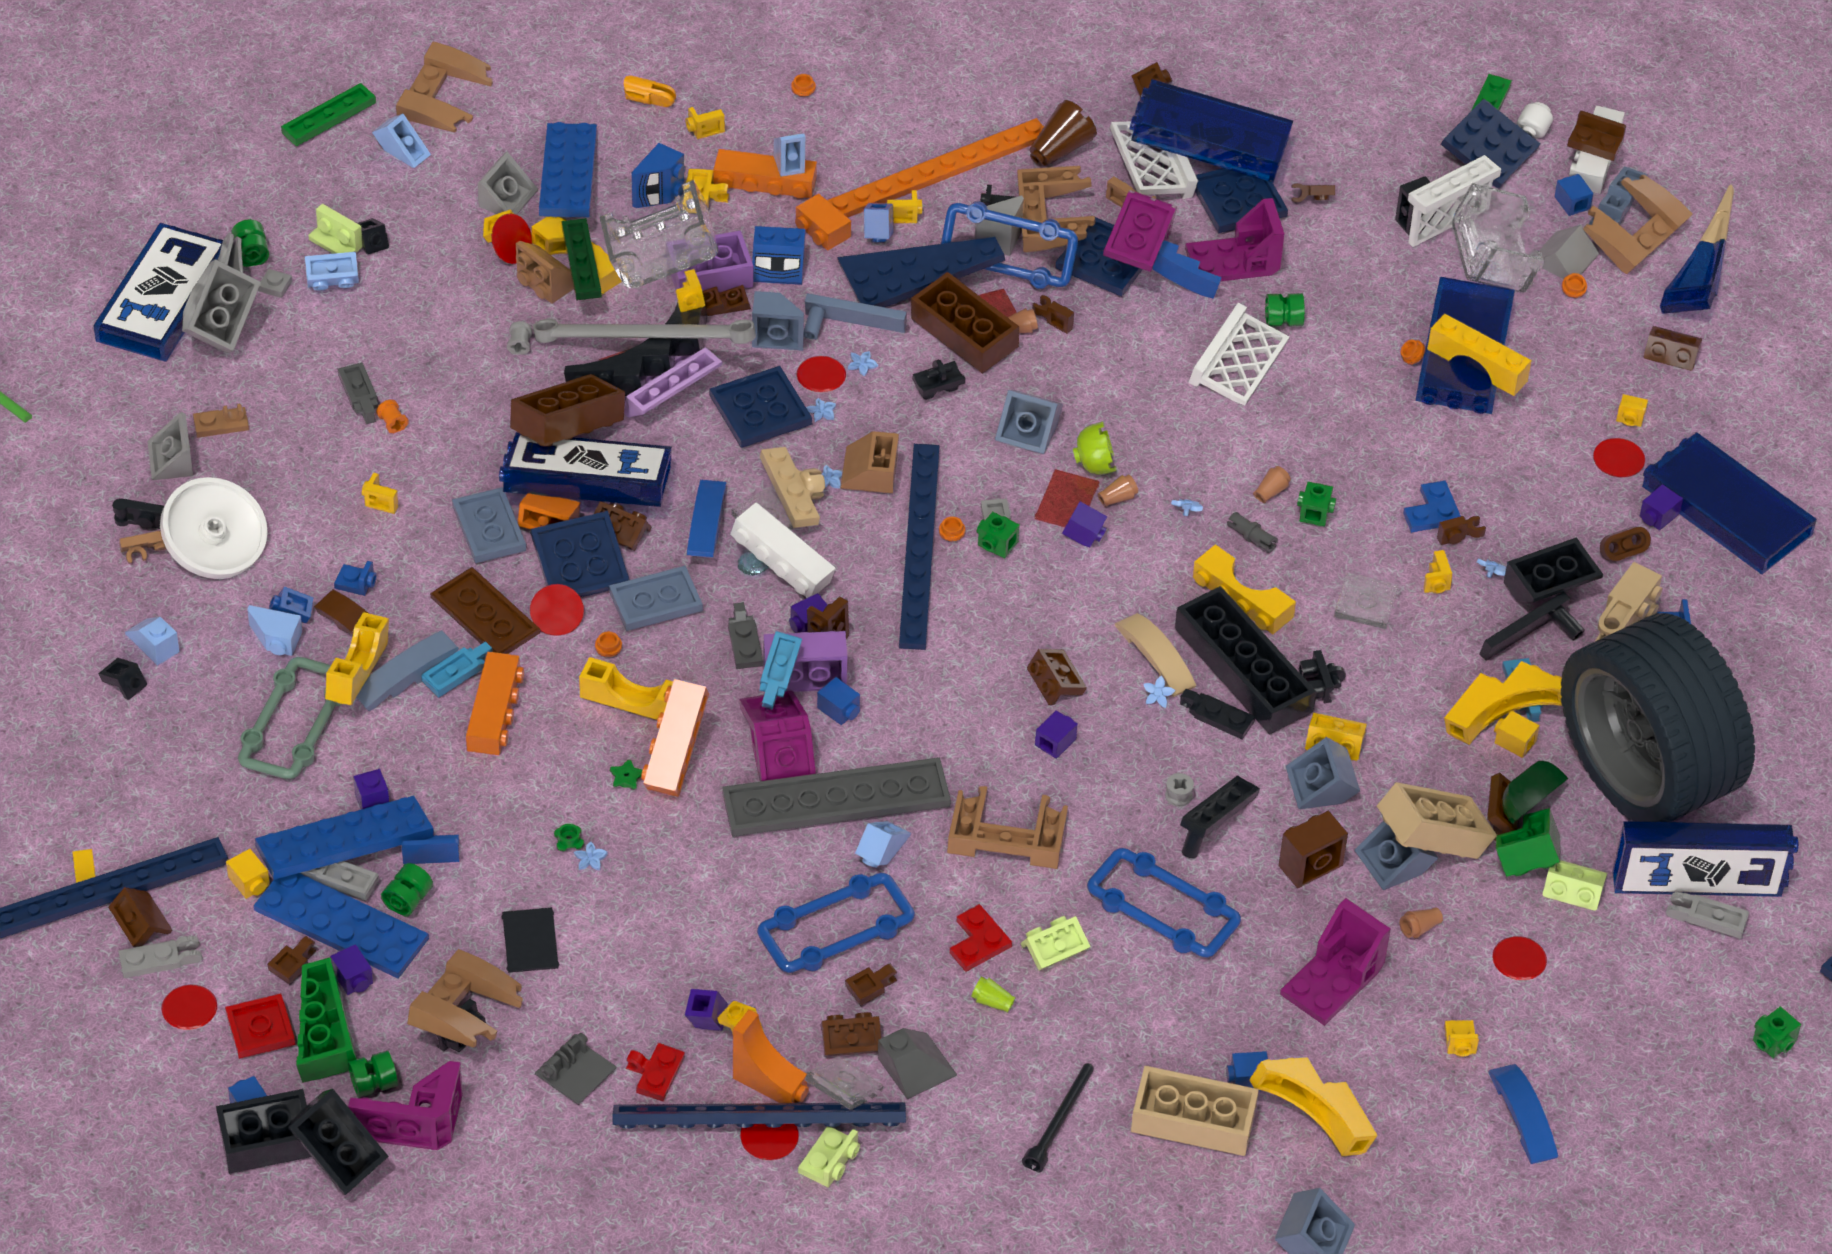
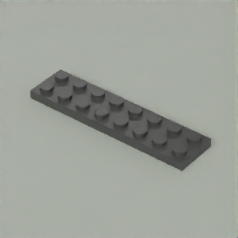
M940 757L722 787L732 837L945 808L951 805Z

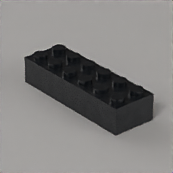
M1221 586L1177 607L1175 620L1177 632L1243 706L1255 716V719L1269 735L1313 713L1316 690Z

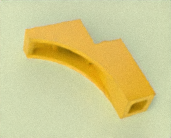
M1523 661L1518 664L1504 683L1495 677H1489L1480 673L1444 717L1446 732L1470 745L1485 727L1501 716L1510 713L1511 710L1515 711L1535 705L1562 706V678L1557 675L1553 676L1542 671L1538 666L1529 665Z
M1308 1057L1261 1061L1249 1079L1255 1089L1277 1095L1293 1103L1312 1117L1329 1135L1342 1156L1366 1153L1378 1136L1346 1082H1327L1323 1084Z

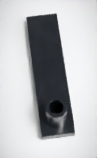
M1562 592L1486 639L1479 655L1487 661L1553 619L1572 640L1581 636L1585 629L1566 610L1571 598L1565 592Z
M1237 775L1182 817L1180 826L1187 829L1188 833L1181 851L1182 854L1187 858H1196L1203 838L1252 802L1258 796L1260 788Z

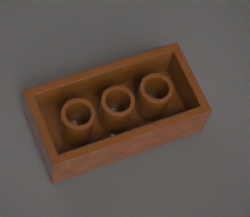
M946 272L911 298V319L982 374L1019 347V326L949 272Z
M590 374L511 399L510 428L519 432L522 436L534 440L541 446H551L553 443L561 440H570L574 436L591 433L595 429L610 427L614 423L623 421L625 391Z

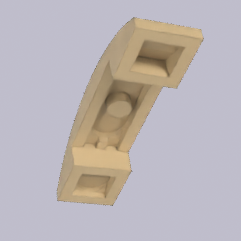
M1136 613L1115 623V627L1128 643L1133 642L1159 673V677L1163 676L1165 680L1164 687H1171L1176 690L1172 694L1173 697L1182 694L1185 689L1190 690L1196 687L1189 669L1175 647L1150 620Z

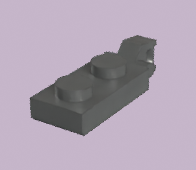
M363 362L337 368L339 379L355 413H362L366 424L376 422L374 409L378 408L377 395Z
M744 602L733 603L734 617L729 618L728 630L736 669L763 666V659L753 615L746 616Z

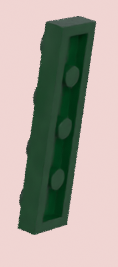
M587 218L561 221L576 301L602 298Z

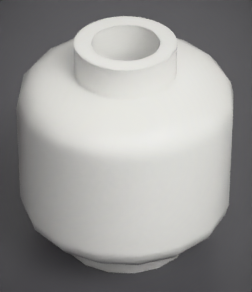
M1530 103L1524 107L1518 118L1517 125L1533 138H1543L1553 122L1551 110L1543 103Z

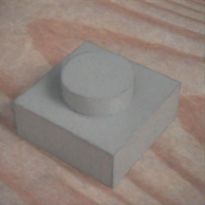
M268 269L260 281L258 291L282 298L292 283V275Z
M1007 499L981 501L982 519L986 520L993 511L1011 520Z

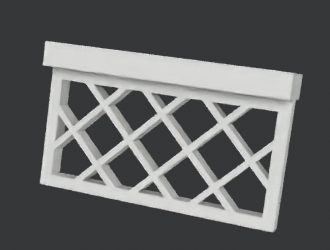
M1159 114L1158 119L1154 120L1155 122L1151 129L1154 132L1157 125L1156 122L1160 123L1154 135L1170 139L1174 149L1147 142L1144 145L1134 140L1136 136L1138 137L1143 121L1111 122L1110 130L1137 192L1143 195L1180 193L1183 199L1193 197L1198 180L1186 153L1178 151L1183 146L1169 114ZM1126 130L1130 132L1132 135L1128 137L1120 131ZM1128 145L1139 150V152L1136 154L1128 150ZM1154 145L1160 148L1161 152L1159 153L1149 147ZM1145 153L1154 158V160L1151 162L1143 158L1142 155ZM1160 161L1166 164L1169 168L1166 170L1157 165V163ZM1137 162L1147 168L1143 171L1134 164ZM1152 170L1162 176L1158 179L1149 174V172ZM1167 178L1175 182L1176 185H1170L1164 182V180ZM1144 179L1154 185L1143 186L1141 181Z
M1484 155L1409 193L1408 201L1414 207L1408 243L1415 247L1487 209L1490 202L1492 182L1500 177L1501 168ZM1475 192L1473 196L1470 198V200L1466 203V201L1469 199L1472 193Z
M1237 303L1195 365L1189 384L1198 387L1201 383L1232 401L1246 405L1289 340V336L1246 314L1247 307ZM1245 323L1255 328L1256 333L1246 334L1243 327ZM1272 337L1279 340L1280 343L1268 346L1265 338ZM1259 339L1262 347L1252 348L1249 340ZM1243 341L1246 349L1235 350L1232 342ZM1265 353L1268 361L1257 362L1255 354ZM1249 355L1251 363L1241 364L1238 356ZM1232 357L1235 365L1224 366L1221 359ZM1254 369L1257 377L1246 378L1244 370ZM1238 371L1240 379L1230 381L1227 373ZM1213 374H1221L1224 381L1216 382L1209 377ZM1244 386L1247 393L1245 396L1236 393L1233 387Z

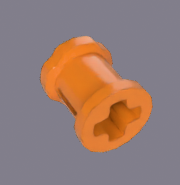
M393 399L382 402L376 410L378 417L385 421L389 433L394 434L402 431L409 423L406 415L401 414L398 403Z

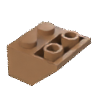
M522 241L516 243L517 278L522 285H528L539 298H545L551 304L574 289L569 268L540 246Z
M872 431L846 446L840 489L893 494L899 434Z

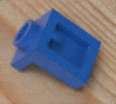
M367 561L364 568L343 564L334 582V588L365 596L368 589L374 587L377 579L373 562Z
M284 586L278 596L274 595L272 597L269 609L300 615L301 622L307 623L311 617L314 597Z

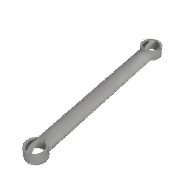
M543 319L533 325L535 339L541 343L552 342L558 338L730 339L736 344H744L754 340L756 337L754 323L745 319L735 321L730 325L558 324L554 319Z

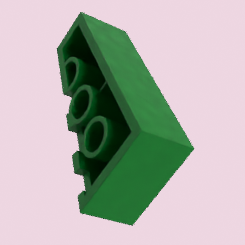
M331 958L302 965L300 993V1031L297 1043L299 1048L296 1059V1067L302 1083L349 1071L348 1061L357 1059Z

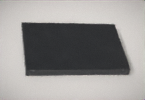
M552 907L502 912L501 918L504 926L507 957L506 970L508 973L559 968L553 918L554 911Z

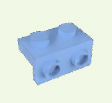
M356 252L305 256L308 288L313 287L314 290L320 291L326 290L328 286L339 285L340 288H350L354 286V283H359Z

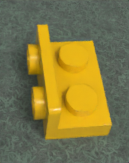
M1313 713L1308 728L1305 749L1309 750L1328 737L1346 747L1350 759L1357 761L1360 756L1367 724Z

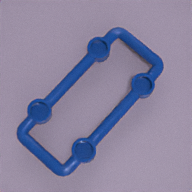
M975 201L970 205L954 203L948 207L941 244L951 243L957 213L965 214L973 223H980L986 219L1039 232L1040 236L1047 241H1052L1057 237L1068 239L1061 277L1052 276L1045 267H1038L1032 271L1003 263L995 264L985 268V270L1030 280L1031 284L1037 289L1045 288L1047 285L1064 287L1069 284L1078 245V237L1074 231L1062 228L1058 221L1054 219H1047L1041 223L991 211L980 201Z
M1126 848L1116 849L1089 879L1087 883L1088 891L1093 896L1102 900V907L1110 913L1121 911L1172 940L1173 948L1180 953L1191 951L1201 957L1208 958L1213 956L1241 922L1239 912L1226 905L1224 895L1219 892L1207 894L1157 866L1155 864V857L1147 852L1136 854ZM1124 859L1133 864V870L1137 875L1145 877L1153 875L1202 903L1206 914L1216 917L1223 915L1229 918V920L1208 946H1203L1195 941V934L1191 930L1186 928L1175 930L1124 901L1125 896L1121 890L1116 888L1105 890L1099 884L1118 862Z
M878 873L867 877L858 874L851 877L849 886L796 908L790 906L778 907L774 912V917L759 924L757 933L782 971L792 973L803 968L808 971H816L821 968L824 959L876 937L892 939L897 935L898 928L912 922L915 912L890 875ZM880 884L885 886L903 913L897 917L888 914L881 915L876 920V926L824 948L808 946L801 951L800 958L790 962L786 959L769 932L775 928L790 930L796 925L797 919L851 896L856 899H864L870 895L872 887Z

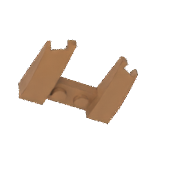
M433 41L424 56V65L410 90L405 89L396 104L397 116L404 114L408 121L456 132L457 128L454 124L460 120L470 123L473 120V115L446 102L435 99L436 94L447 75L492 86V78H488L486 75V71H490L491 66L466 52Z
M1080 166L1018 169L1019 196L1022 195L1024 198L1023 218L1043 223L1047 220L1045 198L1092 187L1091 178L1080 179L1078 177V174L1081 172ZM1095 216L1054 218L1062 228L1074 231L1078 241L1085 239L1088 226H1094ZM1022 228L1023 252L1047 250L1068 244V239L1057 237L1052 241H1047L1040 236L1039 232Z
M1641 175L1639 180L1633 181L1626 177L1620 182L1652 217L1635 234L1630 235L1616 221L1595 206L1588 210V215L1594 217L1592 225L1586 224L1583 228L1625 274H1628L1693 215L1680 200L1646 175Z
M987 786L978 787L979 796L964 799L963 791L958 790L948 836L947 853L975 857L976 849L1027 856L1031 857L1030 865L1058 869L1068 812L1067 805H1064L1062 811L1058 812L1048 807L1050 797L1042 794L1036 828L1031 830L982 823Z
M458 949L447 961L445 973L428 993L422 991L410 1004L407 1024L474 1048L477 1044L475 1036L482 1035L491 1041L497 1037V1030L471 1013L457 1007V1005L469 991L521 1008L523 999L516 992L521 991L522 986L498 967L475 955Z

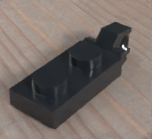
M1185 689L1180 696V705L1189 708V713L1195 719L1243 740L1255 722L1254 715L1204 693L1199 695L1198 692Z

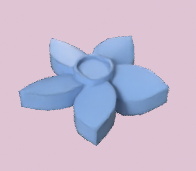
M870 351L862 353L861 356L851 352L850 356L854 362L849 364L847 370L859 368L860 374L865 376L868 369L876 368L878 364L875 360L870 359Z
M818 398L816 399V406L806 407L810 413H814L815 422L822 417L827 420H834L833 410L836 407V403H825Z
M825 465L821 474L824 476L825 488L830 485L833 488L840 489L842 471H833L829 466Z
M1188 499L1172 500L1171 502L1172 505L1184 509V516H1188L1189 510L1202 511L1203 509L1199 502Z
M1478 558L1476 563L1486 567L1485 570H1488L1487 577L1491 578L1493 572L1497 575L1505 576V566L1489 559L1484 561Z
M1162 675L1156 680L1155 685L1151 683L1143 684L1145 689L1151 693L1146 699V704L1158 701L1164 708L1167 706L1165 696H1170L1176 691L1171 687H1164L1165 680Z
M590 842L586 845V851H575L574 855L581 859L579 870L585 869L589 865L593 869L600 870V860H603L608 855V852L603 849H595L594 844Z

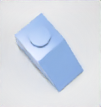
M404 114L388 119L372 132L384 151L412 168H415L431 155Z
M805 134L774 138L773 156L781 177L805 173Z
M249 605L247 609L249 626L264 648L275 655L286 654L292 656L302 634L301 616Z
M161 617L147 618L125 632V635L157 666L179 653L177 632Z
M889 821L868 823L855 854L863 857L862 862L869 866L877 868L879 865H887L910 837L911 833Z

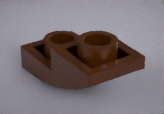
M744 285L720 293L717 286L702 291L707 316L751 309Z
M334 589L314 606L318 614L334 621L340 630L352 636L354 627L363 612L368 613L353 600Z

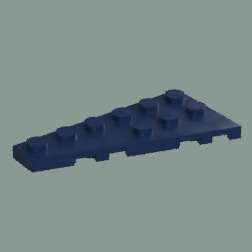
M996 237L843 256L837 257L858 303L885 308L915 296L946 272L960 279L1005 261V255Z

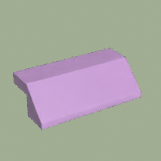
M706 347L694 355L675 356L673 368L660 376H647L644 386L625 396L624 414L627 417L645 414L722 366V361Z

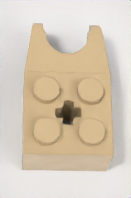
M1633 562L1608 595L1606 609L1598 621L1600 633L1595 641L1656 614L1659 608L1656 601L1663 590L1660 587L1662 575Z

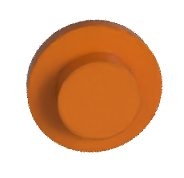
M799 74L792 81L791 89L796 95L809 96L814 93L816 84L810 75Z
M1572 273L1563 279L1562 290L1569 297H1581L1587 290L1586 280L1582 275Z
M1411 339L1406 341L1400 351L1403 360L1410 365L1419 362L1424 356L1425 345L1419 340Z
M947 517L939 526V534L947 541L960 540L965 535V525L958 517Z
M603 632L595 641V650L601 656L612 657L619 654L622 650V641L614 632Z

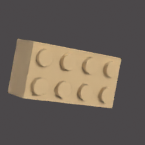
M1396 782L1377 805V808L1383 815L1382 819L1391 827L1398 843L1404 847H1414L1425 851L1430 850L1442 854L1447 853L1478 859L1497 837V834L1470 796Z
M1144 1066L1132 1115L1131 1132L1245 1156L1255 1116L1259 1089Z

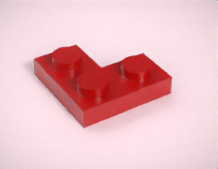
M978 904L957 916L956 922L967 933L969 938L950 947L949 953L963 970L967 972L1011 948L1012 941L986 910Z

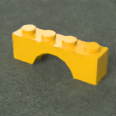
M545 217L531 226L532 243L540 246L550 255L567 254L561 221L567 220L561 217ZM591 242L601 293L604 294L622 282V265L617 259L605 253L599 245Z
M1444 314L1431 327L1428 350L1448 361L1457 355L1473 358L1486 369L1491 378L1492 385L1513 396L1528 382L1532 361L1529 358L1447 314Z
M1216 544L1194 561L1193 578L1196 583L1202 587L1206 586L1210 590L1221 586L1248 617L1255 621V624L1260 629H1266L1271 634H1274L1294 618L1295 600L1276 587L1267 590H1254L1239 583L1234 576L1235 558Z
M363 612L354 627L352 641L345 659L335 658L326 673L325 699L340 704H353L388 645L389 618Z
M592 657L588 658L579 676L580 698L658 720L660 712L664 713L667 705L664 702L665 693L668 686L672 687L673 681L666 679L661 685L656 687L640 686L626 679L618 671L615 664Z

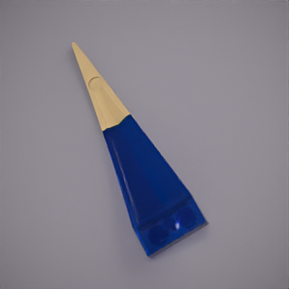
M1732 185L1728 186L1713 219L1698 245L1675 278L1666 287L1660 303V309L1663 314L1711 309L1713 299L1718 294L1734 194Z

